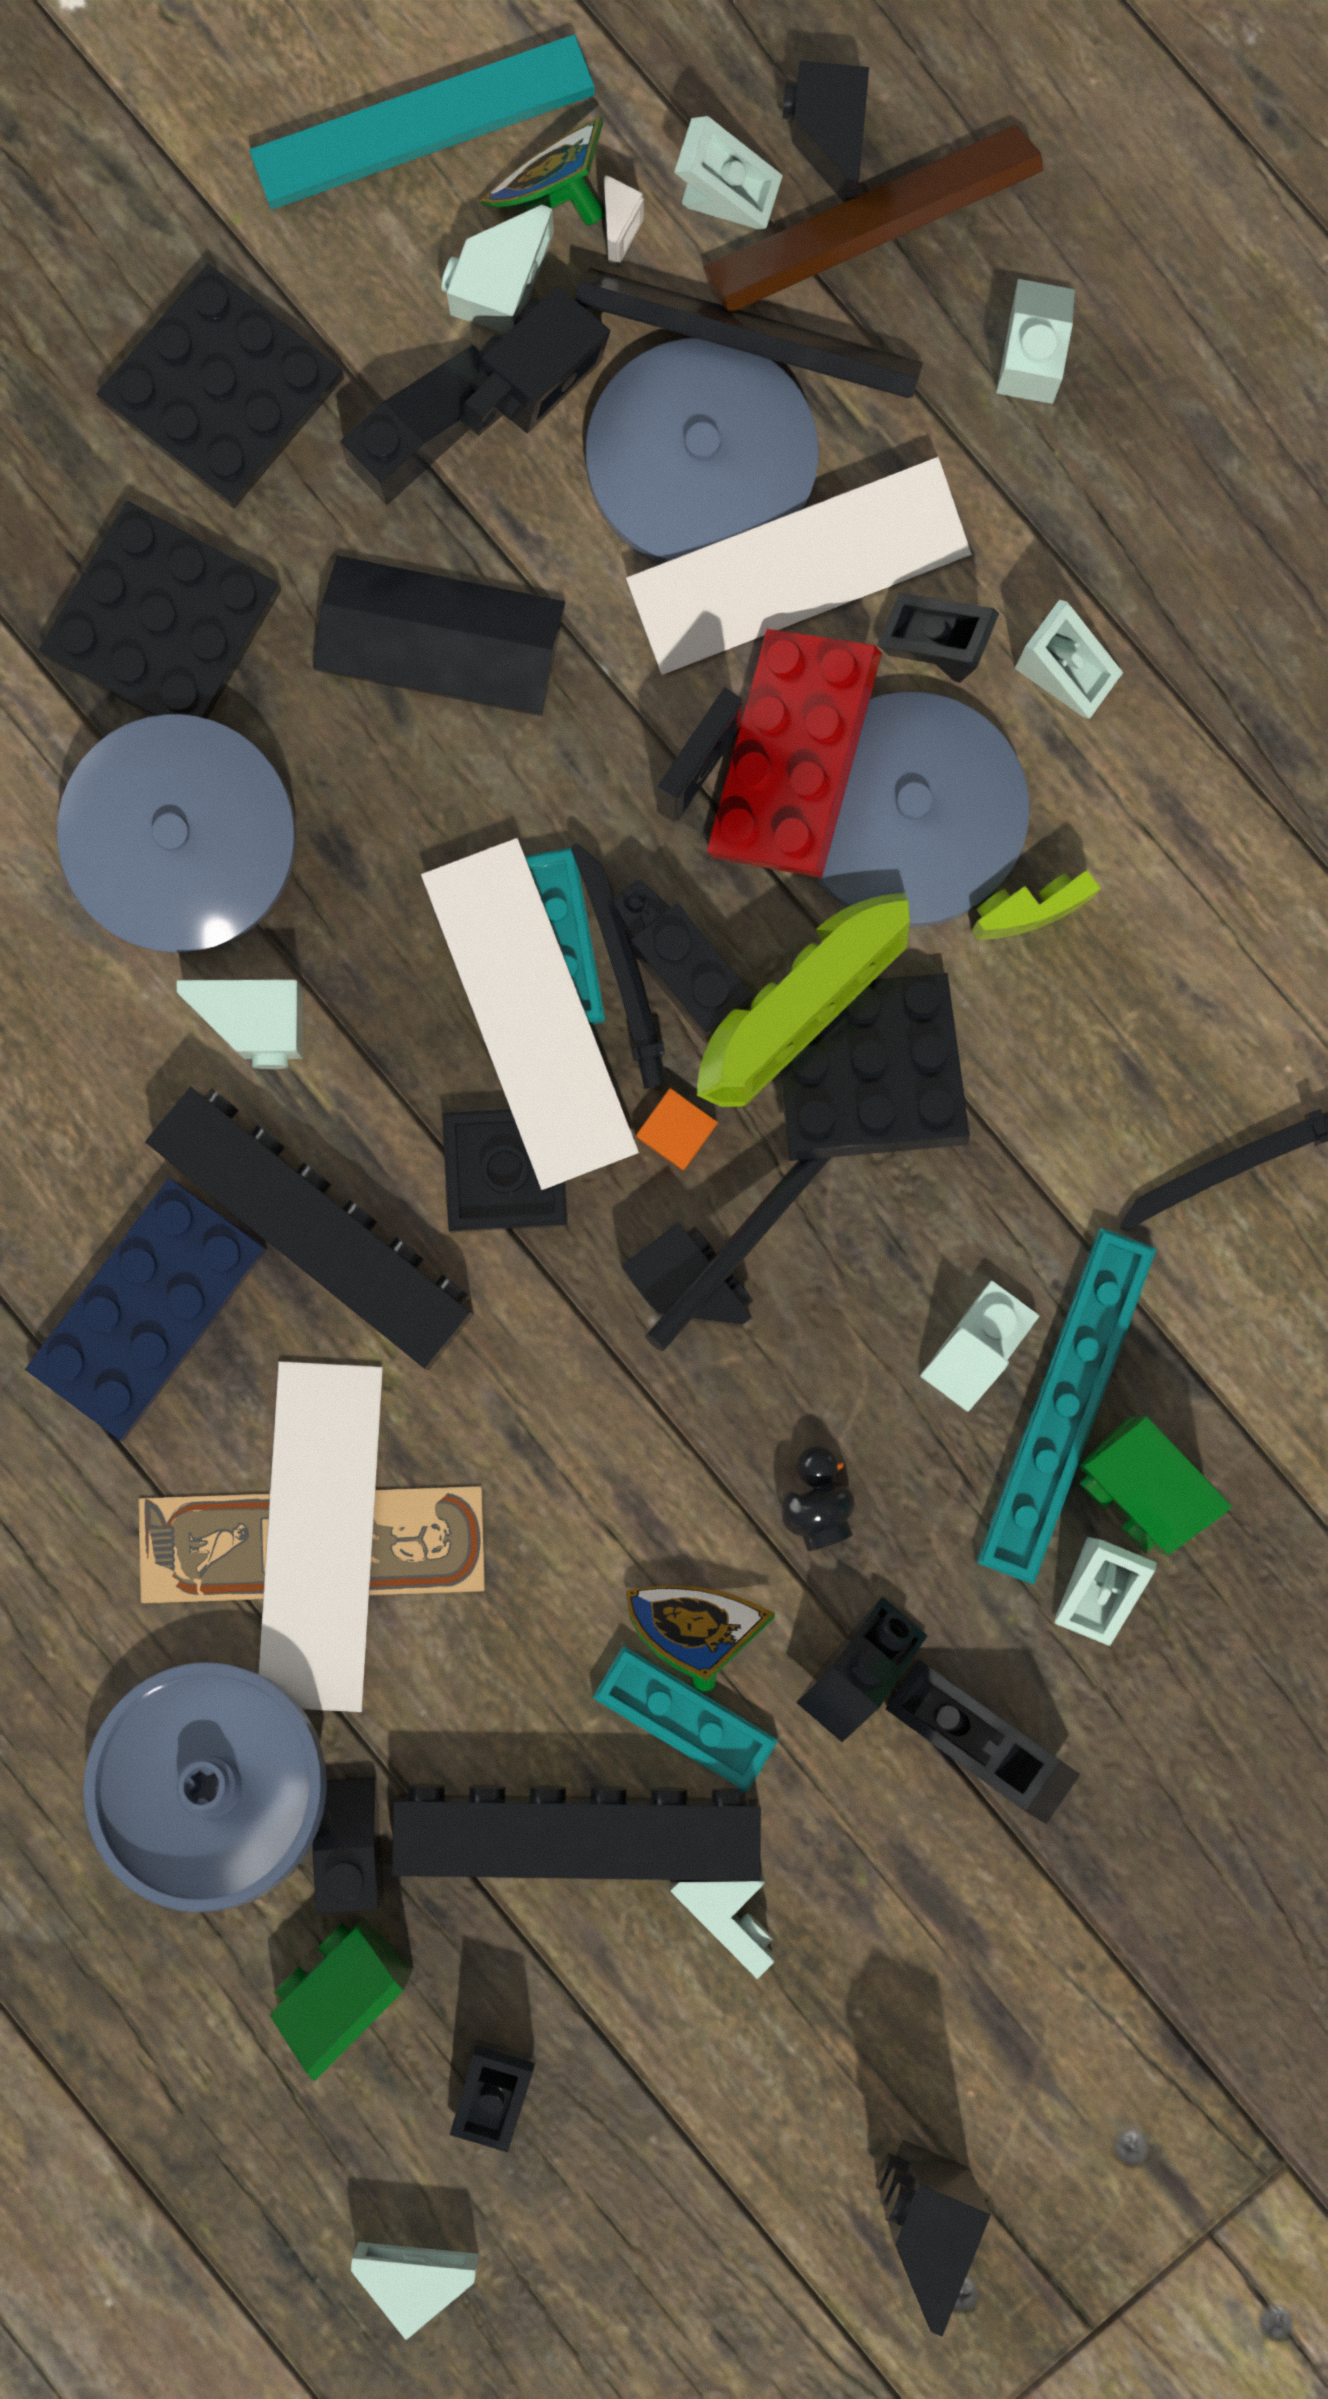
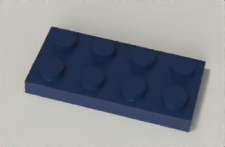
M168 1178L25 1370L118 1440L124 1441L267 1249L173 1179Z

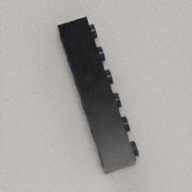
M190 1086L146 1139L145 1143L421 1367L430 1370L474 1315L463 1306L470 1296L443 1274L434 1283L420 1272L417 1267L424 1259L397 1237L388 1246L373 1234L371 1230L377 1221L353 1201L349 1200L341 1208L324 1193L332 1184L303 1162L296 1171L278 1156L285 1149V1146L259 1125L249 1133L232 1120L239 1112V1109L217 1091L211 1088L203 1096Z
M413 1784L409 1785L408 1794H399L394 1800L392 1876L760 1881L761 1805L759 1799H748V1790L716 1788L712 1789L711 1798H687V1789L657 1787L651 1789V1798L627 1797V1788L599 1786L590 1788V1797L566 1796V1787L532 1786L530 1787V1796H505L506 1787L501 1785L469 1786V1795H445L444 1785Z

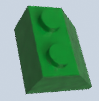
M1147 1416L1126 1417L1077 1466L1086 1477L1079 1483L1082 1489L1102 1509L1105 1510L1112 1504L1127 1520L1121 1529L1146 1554L1154 1548L1159 1554L1170 1555L1222 1517L1232 1507Z
M363 1917L351 1929L342 1921L316 1948L324 1957L308 1973L298 1966L273 1992L280 2001L269 2016L304 2071L314 2082L404 1991L414 1969Z

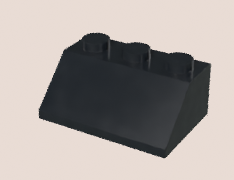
M902 2140L896 2156L891 2153L886 2155L877 2177L876 2189L882 2191L880 2204L883 2205L885 2211V2220L888 2221L894 2244L929 2330L943 2337L991 2214L969 2167Z

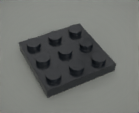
M207 263L96 395L104 406L234 509L344 379V374L340 367L212 265Z
M126 500L40 646L39 651L47 659L150 716L182 714L207 719L282 590L277 582Z
M948 973L873 980L779 1072L789 1161L963 1146L969 1143L970 1133Z

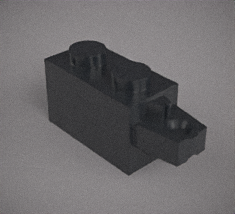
M556 286L542 301L533 298L518 314L514 327L504 337L500 334L492 336L477 356V362L480 364L478 375L472 380L470 386L476 392L465 402L461 422L476 435L480 436L504 415L528 434L602 362L611 330L559 286Z
M641 879L631 884L613 900L616 912L632 937L631 950L633 955L703 1042H706L713 1036L720 1023L733 1009L746 1010L750 1007L752 994L678 903L671 908Z

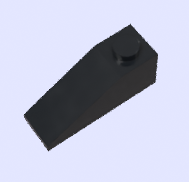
M473 344L382 402L340 441L347 465L386 505L395 499L470 430L461 422V416L464 414L463 407L465 402L476 392L470 386L472 380L478 375L480 364L477 362V356L480 351Z
M918 1660L885 1708V1710L1022 1810L1045 1824L1048 1823L1080 1776V1773L920 1660Z

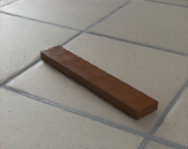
M1017 125L1011 126L703 266L707 282L728 313L735 312L1043 171L1041 153Z

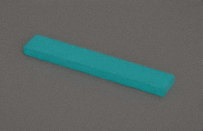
M573 34L251 148L249 152L270 210L595 96V86L576 36Z
M1103 1228L1098 1229L975 1563L1034 1585L1155 1256L1156 1248Z

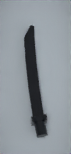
M574 844L571 851L604 939L635 1048L631 1049L633 1062L639 1063L644 1089L667 1085L661 1058L666 1054L664 1043H658L641 978L623 922L613 906L614 896L604 868L582 846Z
M1321 1109L1310 1112L1304 1116L1305 1120L1244 1145L1136 1199L1122 1220L1120 1228L1123 1231H1128L1203 1190L1314 1142L1315 1146L1328 1142V1112L1322 1113Z

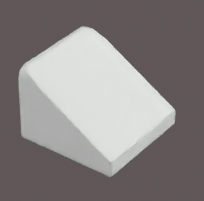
M605 176L604 197L608 263L616 266L621 263L644 220L643 193L610 176Z

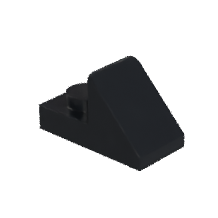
M899 593L877 646L888 656L935 664L954 682L961 683L978 667L999 613L990 607Z
M477 2040L449 2135L508 2153L535 2067V2056L483 2040Z

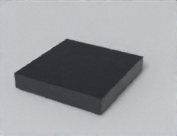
M723 688L657 786V812L673 823L680 820L739 732L743 706L742 698L727 688Z
M511 1109L443 1113L448 1229L450 1233L568 1226L566 1181L541 1190Z

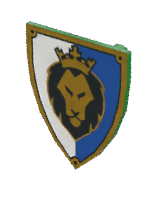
M599 116L576 128L527 159L480 200L483 206L499 208L524 203L527 211L540 205L554 209L571 201L586 226L598 222L605 212L583 177L590 173L604 122L602 117Z
M659 1585L626 1590L629 1617L640 1639L657 1657L691 1676L693 1687L699 1691L712 1690L716 1685V1674L775 1618L774 1612L751 1601L713 1589L695 1586Z

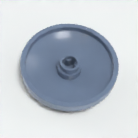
M686 338L656 346L625 365L612 378L600 395L594 407L586 437L587 476L594 501L602 517L624 543L642 556L658 564H663L805 509L814 488L818 467L819 448L815 422L807 401L789 375L771 359L698 338Z
M897 692L871 698L822 878L814 877L816 881L835 901L845 908L873 897L906 893L909 900V928L945 923L963 916L981 905L1002 885L1013 869L1024 845L1029 823L1030 809L1027 782L1016 753L1007 739L980 713L959 701L945 696L924 692Z
M165 714L136 720L118 728L99 741L83 757L70 777L62 796L57 822V844L62 868L70 888L88 914L101 926L119 938L139 947L170 953H191L219 947L235 940L252 929L269 913L286 887L292 871L296 853L297 827L292 801L283 779L267 756L252 742L229 727L209 719L191 715Z
M192 1663L170 1668L146 1679L126 1694L111 1710L101 1725L88 1755L83 1786L84 1809L90 1835L97 1851L112 1873L130 1890L152 1903L170 1909L189 1912L221 1911L247 1904L267 1894L285 1880L299 1865L311 1847L323 1817L327 1777L324 1754L318 1735L304 1710L282 1687L256 1672L222 1663Z

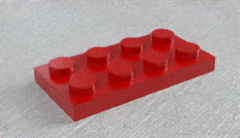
M772 629L766 630L706 851L713 858L822 878L882 655L876 645Z

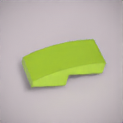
M1088 870L1084 871L1074 880L1067 873H1064L1038 893L1043 900L1040 905L1026 886L1012 896L1004 888L977 908L982 918L976 922L971 932L978 940L1015 936L1036 930L1076 911L1091 901L1100 891L1101 887Z

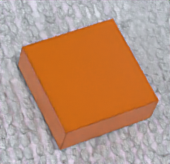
M670 1088L635 1138L684 1172L716 1128L718 1122Z

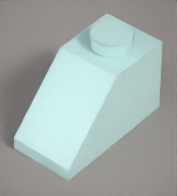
M540 205L466 239L460 258L452 256L449 259L442 279L441 290L447 292L450 315L507 334L514 327L518 314L529 302L554 234L552 208Z
M1018 279L997 385V394L1053 404L1063 379L1073 325L1075 289Z
M177 980V993L244 1059H252L253 1068L284 1069L288 1068V1059H303L304 989L297 980Z

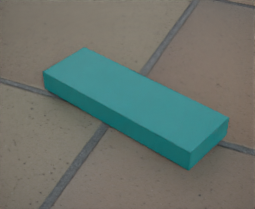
M571 848L526 855L525 859L589 1025L605 1023L580 873Z
M625 1645L621 1648L593 1695V1699L741 1789L748 1791L778 1742V1738Z

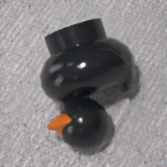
M821 1446L810 1447L803 1451L797 1463V1470L801 1480L808 1486L813 1487V1490L801 1495L790 1492L785 1495L782 1502L783 1524L793 1534L803 1537L807 1551L824 1548L853 1536L848 1519L854 1510V1496L849 1488L841 1483L834 1482L837 1473L843 1468L844 1463L837 1461L830 1450Z

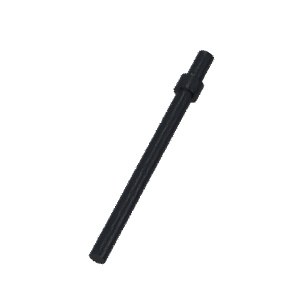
M832 1157L798 1160L645 1335L650 1344L660 1351H664Z

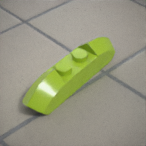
M894 893L873 897L853 904L823 922L816 929L817 934L822 940L820 945L811 943L806 946L793 962L792 972L778 985L774 982L769 983L757 994L751 1004V1011L733 1009L720 1023L711 1037L701 1061L698 1074L697 1096L720 1107L746 1106L907 948L910 924L907 894Z

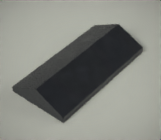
M337 555L321 605L313 669L314 671L542 716L566 603L561 600Z

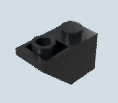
M678 1222L622 1265L621 1268L657 1316L662 1317L709 1263V1260L716 1255V1252L695 1226L686 1232ZM731 1273L691 1321L742 1327L752 1318L746 1307L754 1301L742 1284Z
M882 1596L822 1665L796 1703L839 1741L843 1742L880 1708L928 1635Z

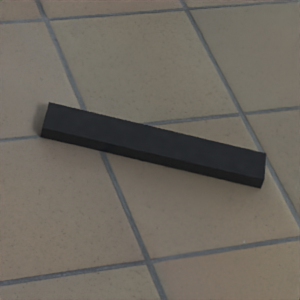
M589 268L580 279L575 301L585 307L905 398L913 397L923 365L921 361L745 311L737 310L728 313L724 305Z

